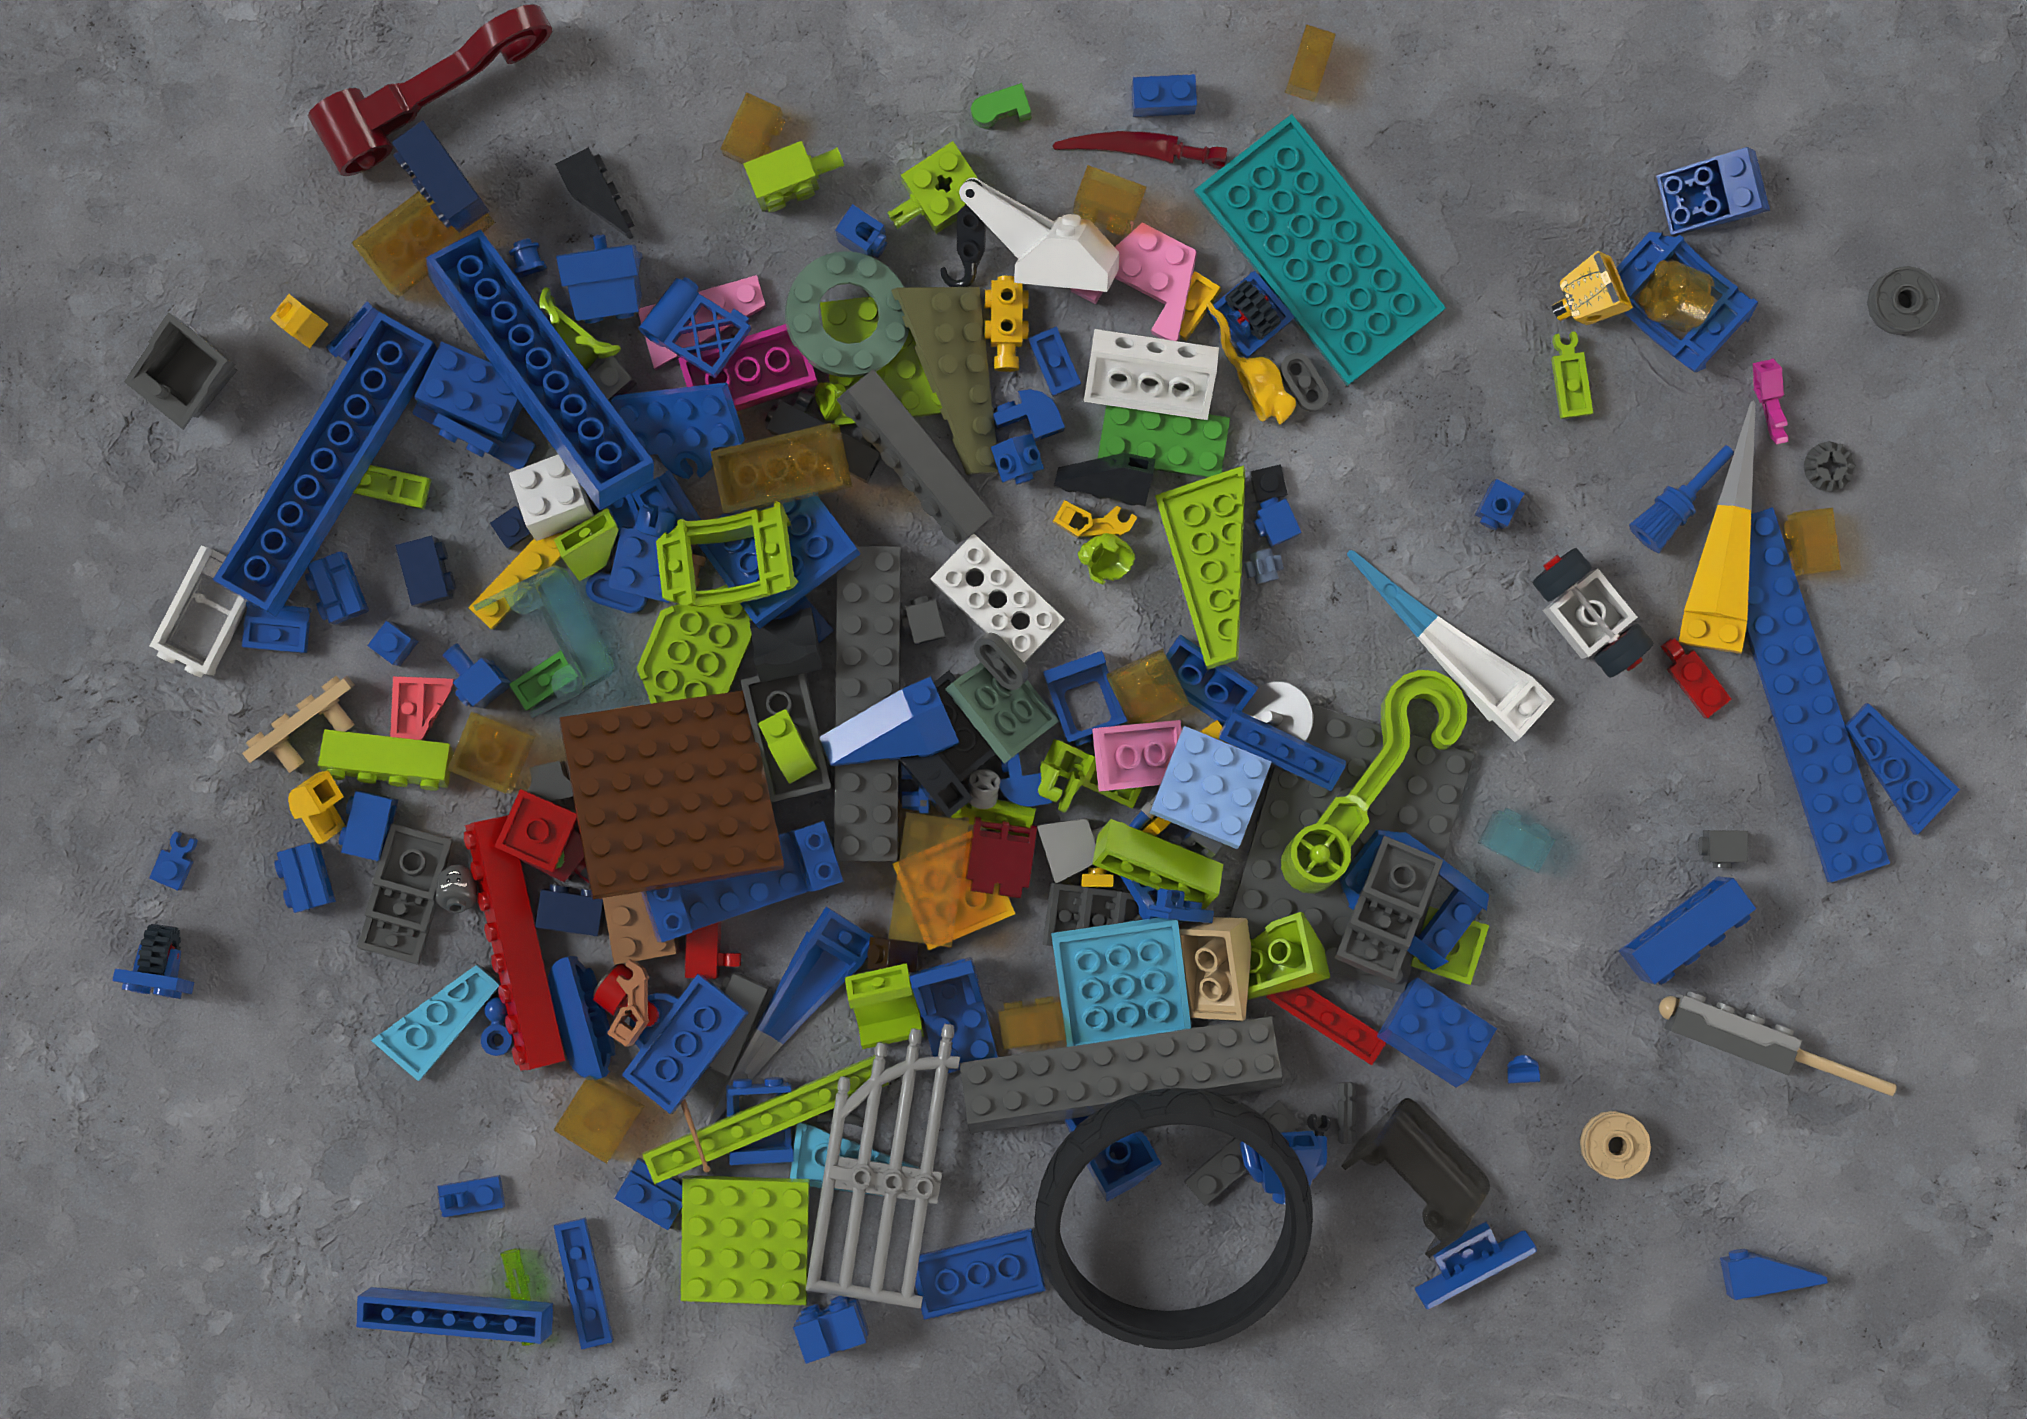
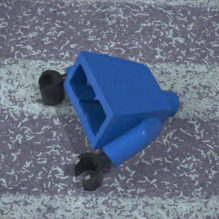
M1309 1115L1307 1125L1313 1131L1281 1133L1288 1141L1289 1147H1292L1305 1170L1309 1186L1312 1179H1315L1327 1164V1137L1324 1136V1132L1330 1128L1331 1122L1325 1115L1321 1116V1125L1319 1127L1316 1125V1115ZM1240 1142L1244 1166L1254 1181L1261 1183L1266 1193H1272V1200L1274 1202L1285 1204V1191L1275 1171L1252 1147L1244 1142Z

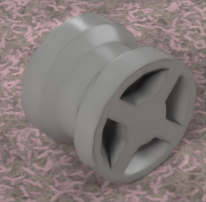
M979 769L971 773L967 791L973 799L969 804L979 809H988L996 804L1000 788V778L996 773L987 769Z

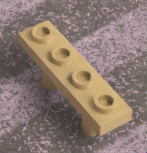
M336 675L321 686L325 692L315 699L312 694L296 705L300 711L292 717L285 713L271 723L274 730L264 736L262 732H259L247 741L246 744L249 748L242 754L251 763L267 750L269 753L272 751L289 773L303 764L304 760L287 740L289 738L288 735L317 713L319 715L323 714L336 731L346 732L355 724L338 704V701H340L339 697L355 686V684L348 675L341 680Z

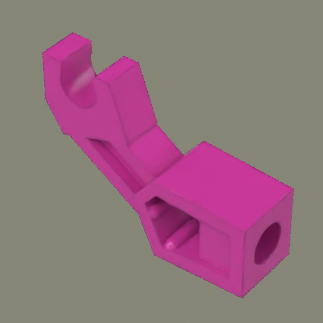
M1774 359L1753 363L1754 391L1759 402L1762 403L1770 437L1776 445L1789 442L1788 435L1784 431V426H1788L1787 419L1779 403V399L1784 396L1782 367Z

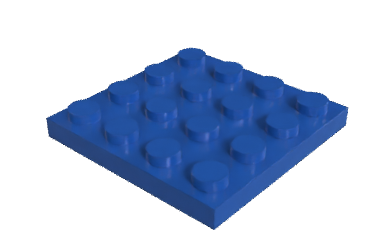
M793 462L718 517L732 516L754 509L761 511L774 507V503L780 502L791 523V526L787 527L794 577L799 582L793 589L740 603L759 629L861 554ZM754 537L730 542L698 544L729 588L760 581Z

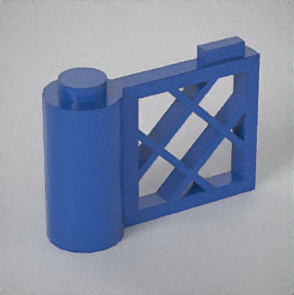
M686 277L682 280L675 278L639 326V330L653 343L666 347L713 378H716L751 331V326L748 324L750 319L735 309L729 313L697 292L699 287L692 280ZM704 306L712 311L714 321L696 324L695 315ZM733 324L740 329L734 338L721 340L719 327ZM715 328L717 341L700 345L698 331ZM693 332L696 346L681 348L675 344L682 334ZM719 348L720 357L713 367L703 362L701 351Z

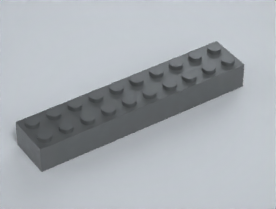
M856 546L861 554L837 571L835 728L900 690L901 547ZM890 758L871 760L869 763L835 766L834 853L837 861H899V759L890 760Z
M1272 1016L959 1063L970 1134L1090 1116L1110 1103L1144 1091L1164 1088H1189L1215 1092L1226 1096L1279 1088L1282 1086L1283 1078Z

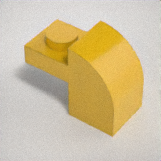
M328 770L314 774L289 793L288 803L294 819L302 818L317 844L326 842L340 832L343 827H346L333 805L344 796Z

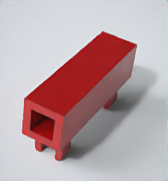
M721 921L686 934L685 978H695L697 974H701L706 979H717L720 973V966H741L742 953H720Z

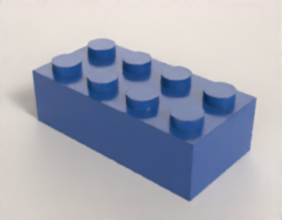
M1718 876L1618 951L1641 981L1662 985L1675 976L1674 970L1680 965L1688 966L1701 956L1699 951L1707 945L1713 947L1724 940L1726 937L1724 933L1731 927L1739 928L1751 919L1749 914L1756 907L1734 878Z

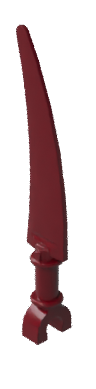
M1115 131L1094 133L1064 139L1053 144V149L1055 150L1086 149L1116 151L1150 157L1172 164L1176 156L1178 160L1181 158L1202 161V164L1207 163L1218 169L1223 168L1227 160V148L1216 146L1208 148L1205 146L1203 149L1183 145V142L1177 144L1178 136L1151 132Z

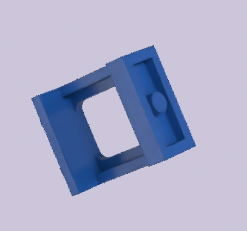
M1102 651L1043 671V676L1067 743L1074 741L1076 746L1093 741V728L1122 726L1121 724L1127 722ZM1092 681L1098 682L1111 718L1106 723L1078 731L1065 700V692Z
M782 1077L765 1078V1083L752 1084V1079L733 1080V1085H726L727 1117L740 1112V1095L776 1093V1096H779L783 1093L791 1092L790 1083L783 1082ZM791 1127L728 1153L729 1164L793 1162Z

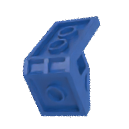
M972 957L911 972L909 976L921 1017L924 1020L933 1057L938 1056L944 1024L954 1025L951 1056L960 1057L959 1063L998 1057ZM960 1064L958 1069H949L948 1073L959 1071Z

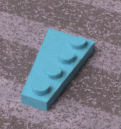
M477 964L371 1041L417 1081H420L495 994L501 983Z
M805 1122L797 1124L790 1174L791 1179H810V1187L822 1188L830 1132ZM842 1137L839 1156L858 1159L860 1144ZM872 1149L871 1161L889 1164L890 1156ZM902 1161V1166L918 1168L917 1166ZM834 1188V1190L853 1192L850 1190Z

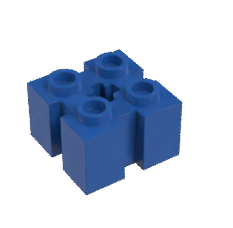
M837 1296L830 1300L831 1304L826 1308H819V1305L815 1304L801 1310V1315L797 1317L793 1329L806 1364L830 1356L834 1352L844 1351L867 1342L869 1328L858 1299Z

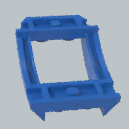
M1649 232L1616 268L1633 307L1631 310L1623 313L1654 342L1693 372L1706 369L1707 361L1744 321L1749 322L1758 305V301L1754 298L1750 299L1739 291L1735 284L1701 258L1684 241L1681 235L1673 237L1663 236V233ZM1670 258L1706 292L1718 300L1682 340L1671 334L1634 300V297Z
M1376 830L1339 879L1342 891L1345 893L1349 903L1348 907L1354 910L1384 836L1437 858H1442L1406 832ZM1442 859L1443 863L1438 876L1454 887V890L1419 937L1414 935L1407 950L1432 970L1449 962L1445 959L1479 912L1482 909L1487 911L1489 894L1444 859Z

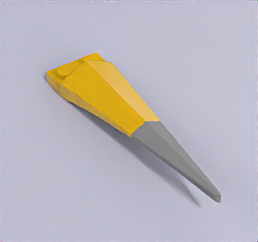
M1754 400L1749 405L1684 608L1679 643L1682 645L1742 654L1748 619L1755 429Z

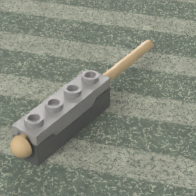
M1688 991L1686 996L1676 994V997L1668 996L1660 1002V1014L1667 1019L1664 1029L1788 1076L1794 1061L1890 1096H1893L1896 1091V1084L1801 1050L1799 1047L1802 1040L1792 1037L1794 1030L1777 1024L1775 1029L1763 1026L1765 1020L1748 1013L1745 1018L1734 1015L1735 1008L1717 1002L1716 1007L1704 1003L1706 997Z

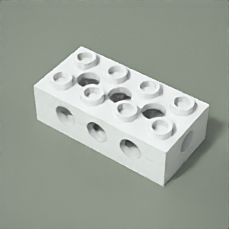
M1095 329L1084 402L1208 420L1217 373L1219 347Z
M974 533L931 577V582L985 633L999 635L1024 664L1065 621L1051 605ZM978 571L983 574L984 581L980 586L973 587L966 582V577L970 572ZM1000 592L1006 596L1007 602L1002 608H994L989 604V597L993 593ZM1016 614H1025L1029 618L1030 624L1026 629L1018 630L1013 627L1011 620Z

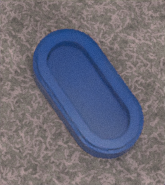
M600 572L588 579L586 593L592 601L630 614L642 611L647 604V597L608 588L610 574Z

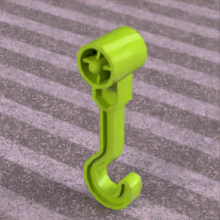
M1417 670L1403 675L1389 688L1381 704L1383 746L1379 754L1346 797H1336L1316 824L1302 829L1286 846L1281 856V870L1285 880L1293 888L1303 893L1315 894L1329 888L1346 872L1351 861V846L1370 822L1367 815L1368 808L1401 765L1410 747V727L1407 717V706L1410 701L1425 699L1437 708L1439 722L1431 734V742L1436 748L1440 750L1448 749L1458 740L1467 722V703L1462 690L1451 678L1437 671Z

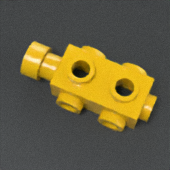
M999 276L997 280H991V289H985V308H991V320H985V339H991V347H997V356L994 357V370L999 372L1019 370V357L1016 356V347H1022V339H1028L1029 322L1028 320H1022L1023 309H1028L1029 290H1023L1022 283H1014V276ZM1003 292H1011L1013 297L1011 300L1006 301L1002 299L1001 294ZM1010 322L1013 328L1010 331H1004L1001 328V324Z

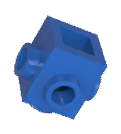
M1033 434L1013 437L991 447L1002 483L1015 480L1016 485L1033 480V473L1044 469Z

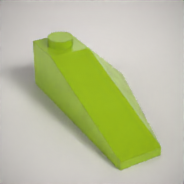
M1302 912L1271 922L1265 927L1266 930L1255 939H1250L1251 960L1247 1000L1304 987L1331 978L1324 947Z

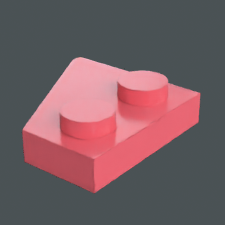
M393 676L390 737L424 740L455 686L452 682L456 679Z

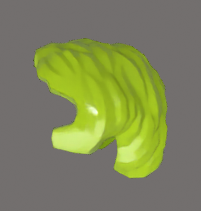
M1104 533L1090 539L1078 551L1080 562L1088 566L1090 579L1102 585L1105 584L1103 579L1111 581L1121 579L1131 570L1135 560V554L1128 543L1118 536Z

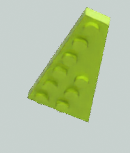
M1244 465L1155 495L1208 670L1238 660L1246 471Z

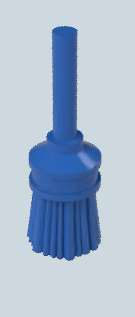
M1725 445L1686 486L1682 485L1679 489L1667 486L1664 492L1655 498V504L1629 524L1630 530L1644 546L1659 554L1678 527L1684 526L1687 523V519L1696 513L1693 501L1697 498L1695 494L1734 455V451Z

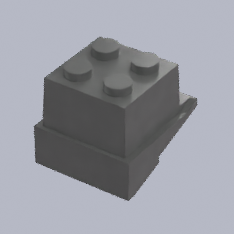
M168 313L149 340V345L124 382L184 430L192 417L199 418L238 370L234 367L235 364L179 318Z

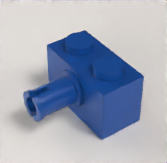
M458 643L451 646L442 655L460 675L452 683L458 688L455 691L456 696L466 706L470 705L471 707L485 709L510 687L511 681L494 661L480 658L474 664Z

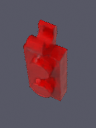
M1675 638L1669 639L1660 646L1674 663L1666 670L1704 718H1709L1732 700L1694 650H1690L1685 654L1682 646Z

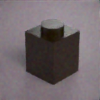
M870 937L867 968L879 970L907 963L909 972H916L919 941L901 938Z

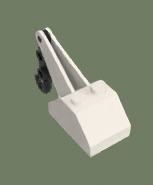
M969 178L963 183L959 194L965 205L961 207L957 214V252L964 266V277L960 280H954L947 274L946 268L942 267L940 269L941 277L949 287H969L975 281L977 267L985 252L987 225L1018 258L1015 263L1014 283L1108 291L1119 271V251L1091 220L1081 219L1079 215L1067 214L1052 221L977 178Z

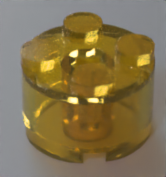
M1662 260L1657 264L1655 273L1648 282L1647 287L1640 293L1639 303L1644 306L1645 313L1649 319L1681 332H1688V328L1692 326L1697 328L1709 315L1714 303V296L1710 295L1711 286L1715 287L1714 280L1708 273L1678 261L1668 262Z

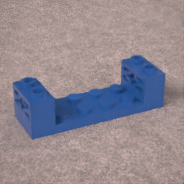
M824 821L778 835L784 861L783 869L641 892L657 942L662 943L728 918L806 892H814L844 882Z

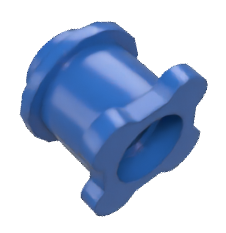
M523 239L513 243L514 248L509 251V254L514 256L517 266L514 271L518 278L547 269L546 264H544V261H541L538 253L539 243H532L531 239Z

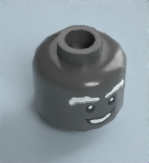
M452 865L438 875L436 901L439 906L450 913H462L472 908L477 901L478 881L473 879L469 868L463 865Z

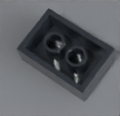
M949 670L938 678L934 685L960 744L937 754L959 781L962 782L995 756L996 753L946 691L945 688L957 680Z

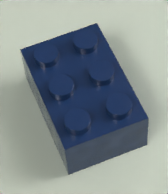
M423 120L392 142L397 149V152L393 154L410 177L416 176L411 181L429 203L435 202L430 207L447 229L453 226L460 233L490 212L439 139Z

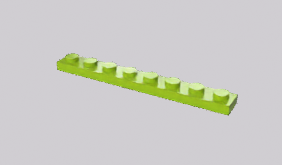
M875 1055L795 1088L791 1092L783 1093L696 1130L706 1162L833 1109L836 1093H838L837 1085L840 1076L850 1078V1090L848 1091L850 1097L871 1077ZM889 1083L883 1084L882 1087L889 1085ZM691 1133L642 1153L654 1184L703 1164Z

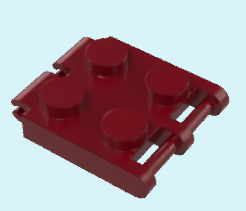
M975 817L965 878L971 880L970 891L993 894L994 885L999 884L998 895L1021 898L1022 888H1029L1037 826L1030 825V828L1009 825L1008 821H1002V824L981 821V817ZM980 827L998 829L1001 831L1000 833L980 830ZM1008 831L1028 834V837L1010 835Z

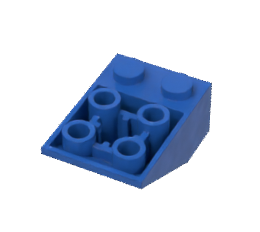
M1749 147L1656 175L1672 236L1770 211L1756 151Z

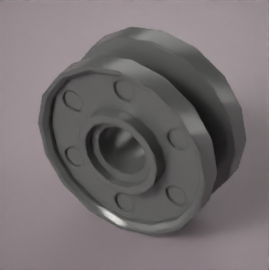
M1904 266L1895 268L1876 280L1869 291L1867 305L1869 315L1876 326L1887 333L1904 335L1921 329L1933 320L1939 310L1941 297L1939 287L1930 274L1921 268ZM1900 293L1908 297L1910 302L1908 308H1904L1899 304L1898 296Z

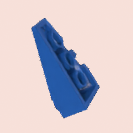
M931 676L895 692L819 737L831 766L869 763L871 760L887 758L897 760L901 759V757L916 755L920 757L932 756L960 744Z
M1089 1116L1065 1119L1063 1121L1071 1133ZM1138 1131L1108 1146L1091 1160L1087 1167L1107 1202L1135 1187L1160 1167L1162 1163L1148 1138L1141 1131Z

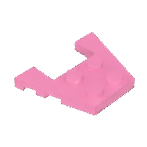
M1141 223L1115 246L1119 251V271L1115 279L1165 304L1151 332L1161 339L1179 342L1180 329L1184 319L1185 305L1188 292L1190 291L1197 251ZM1071 288L1073 293L1094 304L1098 302L1103 291Z

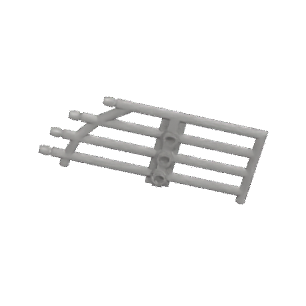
M944 1024L938 1056L918 1058L920 1051L919 1043H921L922 1038L921 1029L912 1028L909 1034L908 1041L910 1043L907 1046L905 1061L888 1069H885V1057L888 1051L887 1043L878 1042L875 1048V1059H873L871 1077L850 1097L848 1095L850 1078L840 1076L837 1085L838 1093H836L806 1291L921 1309L923 1296L914 1295L927 1205L928 1203H938L942 1172L933 1171L947 1076L949 1069H958L960 1057L951 1056L954 1025ZM936 1069L921 1168L902 1166L916 1071ZM903 1076L890 1162L887 1164L871 1161L882 1085ZM867 1098L858 1159L839 1156L845 1118ZM834 1188L853 1191L839 1283L820 1280ZM865 1193L884 1196L870 1288L851 1285ZM897 1198L915 1200L901 1293L882 1290Z

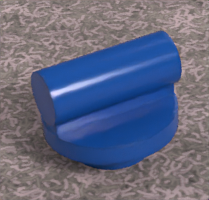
M1516 1056L1513 1058V1061L1507 1064L1508 1084L1540 1082L1539 1063L1530 1056Z

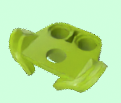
M545 287L542 290L539 302L540 308L545 310V314L550 315V323L586 371L598 357L600 359L616 355L621 350L619 345H611L610 343L600 342L593 338L556 307L555 298L551 295L550 288Z

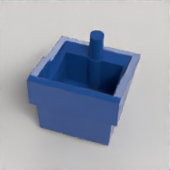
M596 235L593 237L595 250L556 256L561 284L568 287L576 321L584 320L585 323H596L602 321L603 317L615 315L617 319H624L634 316V312H639L642 297L639 267L643 256L641 252L636 250L635 245L608 248L605 235Z

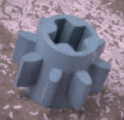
M1272 548L1249 554L1251 562L1244 564L1247 578L1254 577L1256 584L1279 579L1277 571L1284 569L1281 554L1273 556Z

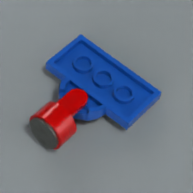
M624 963L612 967L598 983L593 993V1000L614 1017H617L622 1007H628V995L616 981L619 975H623L628 980L633 977L632 969L625 966ZM701 974L696 975L680 998L669 993L648 995V1019L650 1022L635 1042L640 1051L623 1072L622 1076L669 1114H673L749 1012ZM631 1010L629 1025L634 1028L638 1020Z

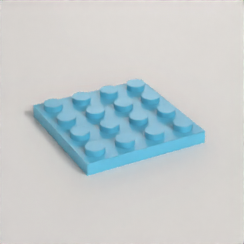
M1158 917L1051 933L1067 1047L1191 1029L1178 920Z

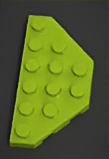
M726 584V585H723V586H721V587H719V588L712 589V590L725 589V588H729V587H728L727 584ZM740 603L708 607H688L677 604L660 611L637 665V671L643 681L651 704L730 692L752 640L749 622L752 619Z

